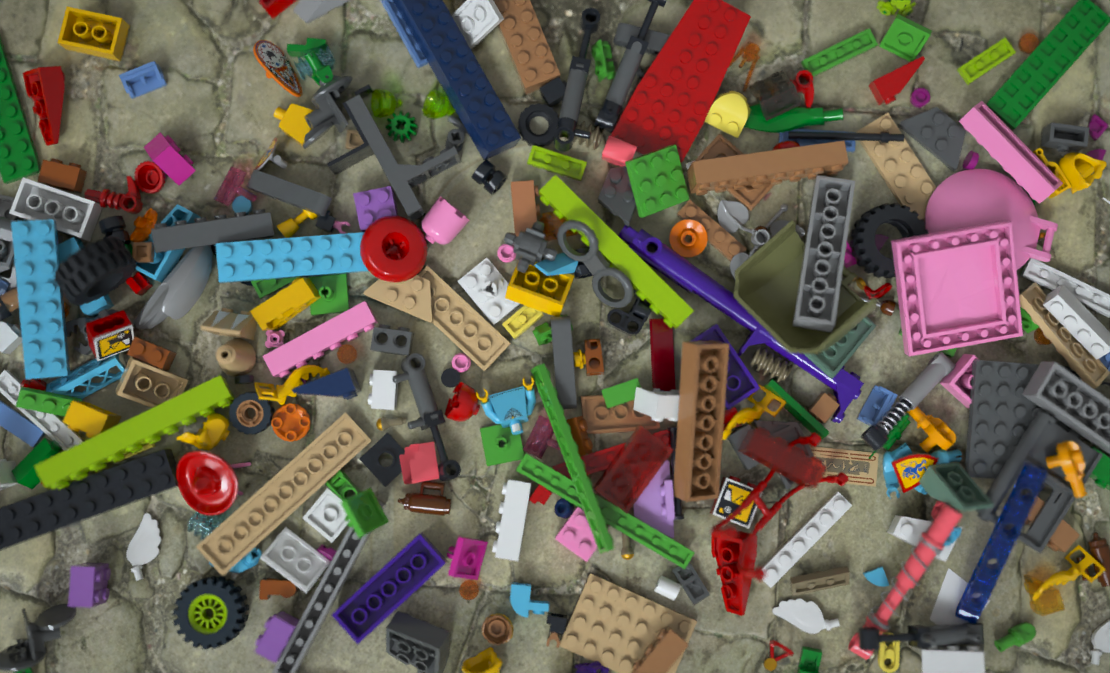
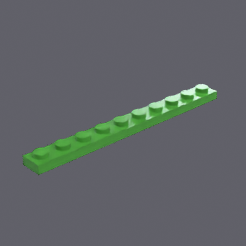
M544 363L537 365L531 370L596 545L600 554L615 549L613 546L614 541L607 530L606 519L599 509V501L594 496L592 482L586 475L585 464L578 454L577 443L573 440L571 427L564 417V409L558 401L557 390L550 380V372Z
M527 453L524 455L516 471L583 509L573 481L531 455ZM594 493V496L599 501L601 514L605 517L608 525L681 568L685 569L695 553L694 551Z

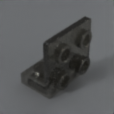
M783 71L775 72L770 77L756 81L753 85L749 86V90L758 101L766 121L801 105L795 85Z

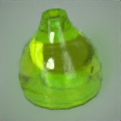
M378 88L372 92L371 109L373 115L377 118L387 117L402 106V100L398 99L388 90Z
M431 90L424 101L423 115L434 120L453 115L454 108L450 105L448 98L438 90Z

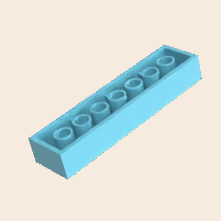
M50 219L11 222L26 379L70 375L63 292L54 280V273L57 267H60L56 221Z
M364 232L216 243L219 282L232 283L369 272L362 261L360 244Z

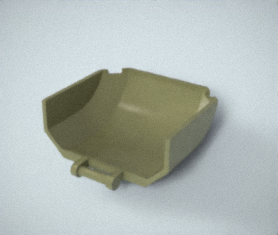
M791 220L735 270L734 298L788 353L819 354L837 343L876 308L877 299L873 298L869 302L862 300L849 287V285L856 281L858 276L854 272L851 273L843 265L842 275L846 279L841 280L835 326L832 332L792 326L805 244L796 232V222Z

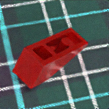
M924 56L871 82L869 88L878 105L883 103L888 105L897 100L896 96L903 90L925 60Z

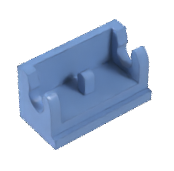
M155 61L119 75L126 93H129L132 99L167 85L161 67Z
M874 385L857 420L868 426L876 425L879 421H882L883 416H887V412L890 411L898 395L884 387Z

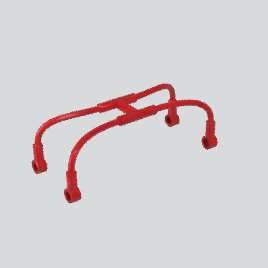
M816 433L800 437L789 443L766 478L760 481L740 503V507L711 529L713 535L725 537L727 540L732 541L737 536V531L731 526H727L726 529L720 528L730 522L744 509H747L753 501L755 502L763 517L757 522L756 527L745 541L737 564L739 572L746 577H754L756 580L762 581L767 575L766 571L759 566L756 569H744L742 565L743 558L757 532L763 529L789 497L801 489L816 483H837L840 486H844L849 480L845 473L839 472L837 475L816 478L798 485L779 501H776L770 509L763 502L759 494L767 487V483L778 469L786 454L793 446L799 443L810 444L816 447L821 442L820 436Z

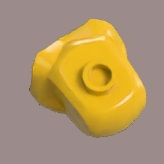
M212 413L207 416V421L202 423L203 429L200 428L196 435L185 432L176 438L177 441L181 440L182 442L194 445L199 450L210 451L219 444L220 440L225 441L230 433L227 430L230 423L225 416L219 413Z

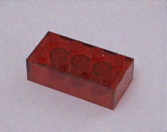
M639 424L595 484V491L625 513H628L673 452V449Z
M762 427L747 432L738 452L805 489L817 488L827 468L822 464V460L814 456L811 458L806 456L804 450L796 446L794 448L788 446V442L780 437L775 439L769 435L770 432Z

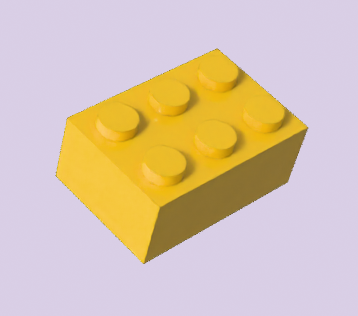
M67 6L57 43L66 50L121 61L130 25L119 17Z
M516 265L508 284L505 298L555 317H560L574 275L546 276L535 265H529L527 271L522 273L517 270Z

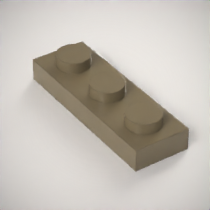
M847 566L790 578L792 596L850 584V572Z

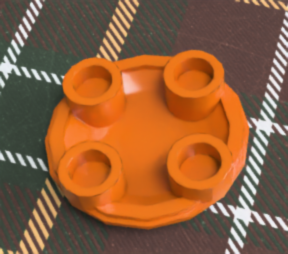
M150 208L143 217L138 216L135 219L134 226L136 228L130 236L132 242H142L151 234V229L155 227L154 224L157 222V211Z
M289 403L276 410L271 426L279 438L284 441L293 442L300 440L307 434L311 421L305 408L298 404Z

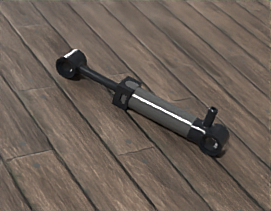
M647 0L651 2L641 29L637 37L632 35L630 37L594 126H600L601 129L612 133L649 42L644 41L658 6L664 8L667 0Z
M595 8L585 9L581 17L580 27L584 32L578 57L572 56L554 137V146L561 152L569 151L572 148L574 136L590 139L591 135L590 131L576 129L591 64V60L586 59L592 33L598 30L600 23V13ZM566 137L568 140L562 141L559 138Z

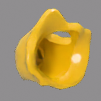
M1072 152L1064 155L1059 160L1058 166L1071 184L1070 190L1074 194L1091 186L1094 179H1100L1107 163L1083 153Z
M489 647L475 657L466 659L461 669L464 673H499L502 661L497 657L494 649Z

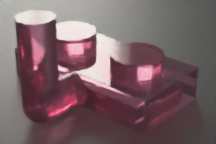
M231 166L214 200L229 207L230 203L235 199L236 193L252 202L256 200L257 196L241 187L246 173Z
M539 416L523 449L542 459L548 445L561 451L558 441L552 439L554 431L549 419Z

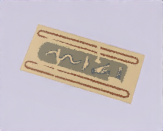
M809 446L814 458L805 467L804 479L813 480L843 472L849 478L846 484L876 487L879 453H875L869 459L872 452Z

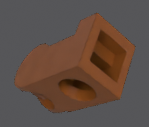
M600 339L584 340L586 375H604Z
M263 578L260 580L259 600H268L271 598V595H281L284 598H290L298 592L299 588L288 579Z

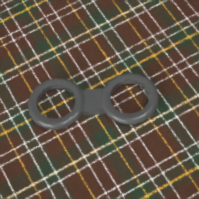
M569 220L564 222L559 227L557 233L558 244L562 251L569 258L585 264L593 275V291L604 304L615 308L627 306L633 298V286L629 278L622 271L609 267V263L598 250V238L594 231L581 221ZM577 229L581 231L589 240V252L578 253L573 250L566 240L567 230ZM607 275L618 279L624 287V298L613 299L609 297L601 287V277Z

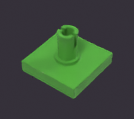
M897 14L881 40L879 47L912 62L930 37L932 30Z
M347 274L308 277L321 298L310 305L312 316L343 313L350 309Z
M501 424L480 428L487 466L523 459L524 451L520 434L512 435L510 427L502 428Z
M371 487L340 502L347 515L345 521L350 520L347 525L354 528L359 538L389 522Z

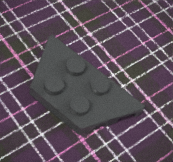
M938 107L901 121L897 125L954 172L958 168L966 130Z
M627 167L610 168L599 194L598 203L604 208L609 209L610 213L614 216H619L624 220V224L629 226L636 210V203Z
M754 422L774 464L789 443L804 436L798 422ZM799 443L793 446L777 469L786 490L791 488L797 477L802 474L805 467L814 458L808 444Z

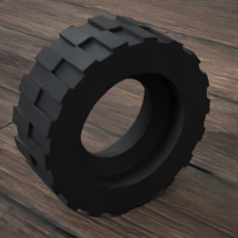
M537 103L535 105L531 104L528 108L526 107L521 112L518 120L519 133L524 142L526 141L530 146L535 145L538 147L550 145L554 141L559 119L558 114L552 107L546 104ZM540 116L547 120L548 129L545 133L535 134L531 131L530 122L533 118Z

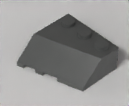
M397 611L386 627V653L405 665L411 664L418 669L417 673L444 672L449 658L450 632L444 628L429 624L427 621L414 618L407 613Z

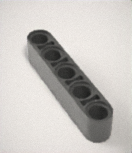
M619 23L613 43L626 48L631 35L637 37L641 27ZM648 29L644 41L649 42L645 53L657 56L670 35Z
M255 169L246 186L255 192L325 217L332 198Z
M570 316L551 317L557 398L563 409H577Z

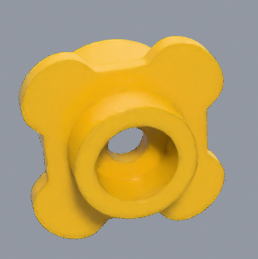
M581 349L573 352L574 368L579 367V369H582L583 365L586 364L585 353H582Z

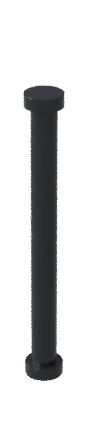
M668 426L667 430L670 431L672 481L674 487L677 426ZM673 496L675 520L684 519V514H682L681 499Z

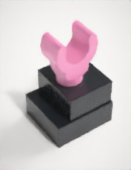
M327 210L325 217L319 216L316 223L317 228L330 233L335 228L341 234H346V232L342 231V227L345 225L351 227L348 222L337 221L336 218L332 217V213Z

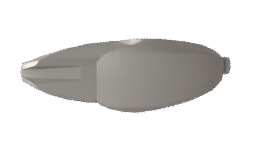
M211 245L192 247L133 320L136 328L152 329L168 316L178 320L191 310L209 280L213 255Z

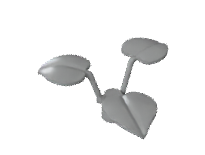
M720 201L717 210L719 225L728 233H734L738 228L752 233L751 242L754 244V248L749 255L741 252L731 259L730 271L734 279L735 270L749 259L759 246L766 244L769 239L775 236L790 221L779 220L774 222L770 226L771 235H769L764 229L755 231L754 229L742 226L749 218L748 210L743 204L736 201ZM796 224V232L802 238L805 231Z

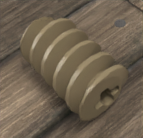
M585 121L580 125L577 122L576 129L590 131L591 135L590 139L574 136L573 143L577 139L579 145L586 141L587 148L593 144V150H596L602 141L605 129L600 132V126L593 130L592 123L585 127Z
M759 345L750 360V368L757 365V372L763 368L764 376L771 373L770 380L776 376L777 383H780L782 380L785 381L794 365L791 364L787 367L788 362L786 360L780 363V356L774 359L773 352L767 355L768 350L764 348L760 351L761 345Z

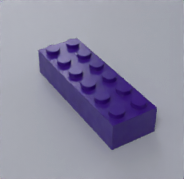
M421 532L340 606L332 616L350 637L359 644L446 564L447 559Z

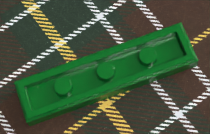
M770 380L763 386L786 401L783 407L811 433L818 434L821 439L829 434V431L777 382Z

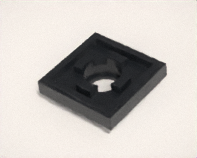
M387 432L360 458V461L387 487L402 473L399 456L405 454V450ZM389 453L392 455L393 462L389 467H383L379 463L381 454Z

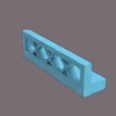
M119 354L97 361L95 358L72 370L70 375L61 376L48 383L46 392L83 399L120 379L125 366L120 362ZM116 365L121 370L116 374L108 373L109 369ZM95 376L104 377L100 383L91 382V379ZM78 385L86 386V390L83 392H75L74 388Z

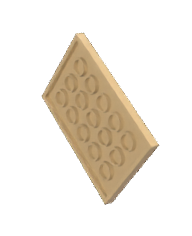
M590 573L561 638L560 647L591 661H598L601 665L618 673H631L633 670L631 668L636 660H641L645 656V649L650 644L654 645L658 640L657 635L663 628L667 629L669 626L688 643L697 621ZM684 652L666 673H676Z

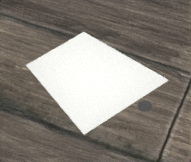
M948 568L930 620L936 625H957L975 622L990 600Z

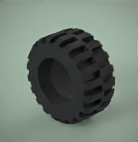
M886 203L863 213L860 219L856 220L854 224L856 228L851 230L850 236L853 237V240L850 241V247H854V252H851L853 258H858L856 263L859 267L864 266V271L868 274L873 273V276L878 278L895 277L894 260L882 255L876 247L875 233L877 228L881 224L888 223L899 230L902 238L929 234L928 229L924 230V220L917 218L919 214L916 211L910 212V207L906 205L900 207V203Z
M105 237L86 245L84 248H80L76 253L67 257L60 264V267H57L54 273V280L70 303L75 305L88 304L109 294V292L126 282L136 270V261L120 239Z

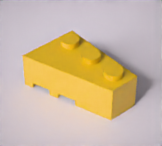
M298 277L291 282L290 286L280 290L276 295L252 309L250 313L262 330H278L321 298L310 278Z

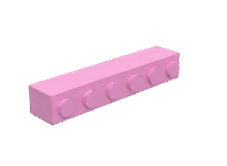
M983 101L975 105L959 121L963 128L970 132L976 138V141L989 152L990 156L996 159L1003 169L1011 174L1017 184L1022 186L1029 193L1030 197L1039 204L1063 184Z
M364 301L265 354L263 358L273 377H280L281 379L291 374L290 370L307 365V361L323 357L325 351L329 349L331 351L336 350L342 346V342L346 340L350 342L358 338V334L362 331L366 333L373 330L378 321L369 304Z

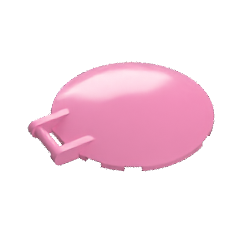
M968 169L946 178L932 193L925 211V230L928 229L929 234L1003 220L1012 221L1017 270L1029 258L1050 262V250L1058 224L1038 218L1031 198L1017 182L1002 173L988 169ZM1040 229L1046 230L1042 251L1036 250Z

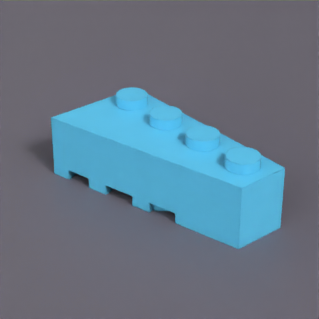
M177 204L161 223H167V226H174L175 221L187 220V224L195 223L196 218L202 217ZM152 233L146 242H153ZM185 248L157 253L154 250V263H136V270L162 283L175 268Z

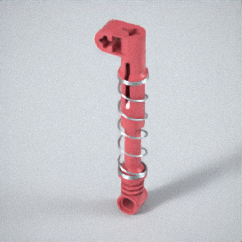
M940 500L936 502L931 511V516L934 519L927 532L920 535L919 544L917 547H912L911 556L907 562H902V569L896 577L891 579L893 588L890 592L881 593L883 603L880 607L871 608V612L867 614L866 623L863 627L878 628L880 634L889 630L890 624L888 620L892 614L898 616L895 612L897 606L902 599L909 601L905 597L910 588L913 589L915 585L919 586L917 582L926 570L929 571L928 566L934 557L940 555L939 553L943 551L945 541L963 516L959 509ZM897 578L898 580L894 585L893 579ZM888 593L887 597L884 600L883 594ZM874 608H879L876 613H873ZM859 633L852 637L848 646L850 651L865 660L869 659L874 652L859 649Z

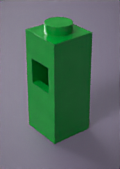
M44 438L12 470L17 482L33 489L41 481L34 466L62 453V447L55 440L51 441Z

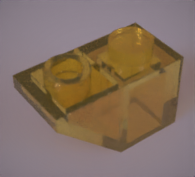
M1024 575V588L1030 595V607L1035 614L1045 616L1065 610L1060 591L1052 586L1044 590L1042 595L1034 601L1032 599L1034 592L1044 582L1034 576Z

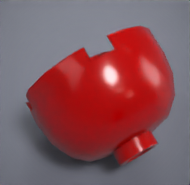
M460 382L453 390L455 394L452 400L450 398L448 400L445 416L454 421L464 422L470 419L472 415H477L480 405L478 404L479 399L476 396V391L469 385Z

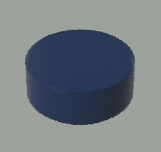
M561 498L555 504V514L563 519L569 518L573 513L574 505Z

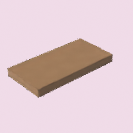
M719 133L695 161L743 155V153ZM770 182L756 188L750 185L745 186L741 190H734V188L726 190L749 211H752L774 185H771Z
M603 395L581 396L582 416L588 426L587 434L660 429V421H654L651 419L652 417L633 410L634 400L607 409Z

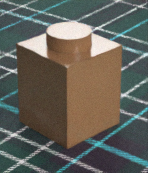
M821 393L807 411L820 423H826L840 405L836 402L837 398L832 394Z

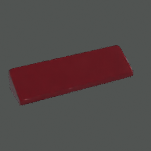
M649 319L653 389H660V391L676 390L673 327H668L663 319Z

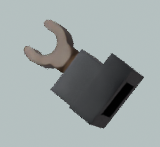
M548 612L546 624H550L551 634L547 638V646H549L551 640H556V647L559 648L560 639L558 634H564L567 615Z

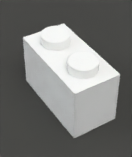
M373 370V374H370L369 383L372 386V393H369L368 404L371 405V409L397 410L398 383H394L392 377L398 375V371Z

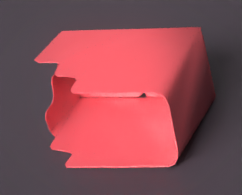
M609 135L602 152V159L615 166H626L625 162L633 159L637 146Z
M434 442L411 444L409 447H405V454L399 456L404 484H414L439 478Z

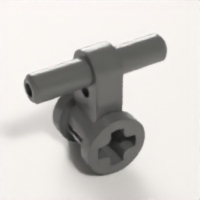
M450 115L448 122L458 127V129H452L448 132L445 147H455L457 152L462 149V143L468 132L461 120Z

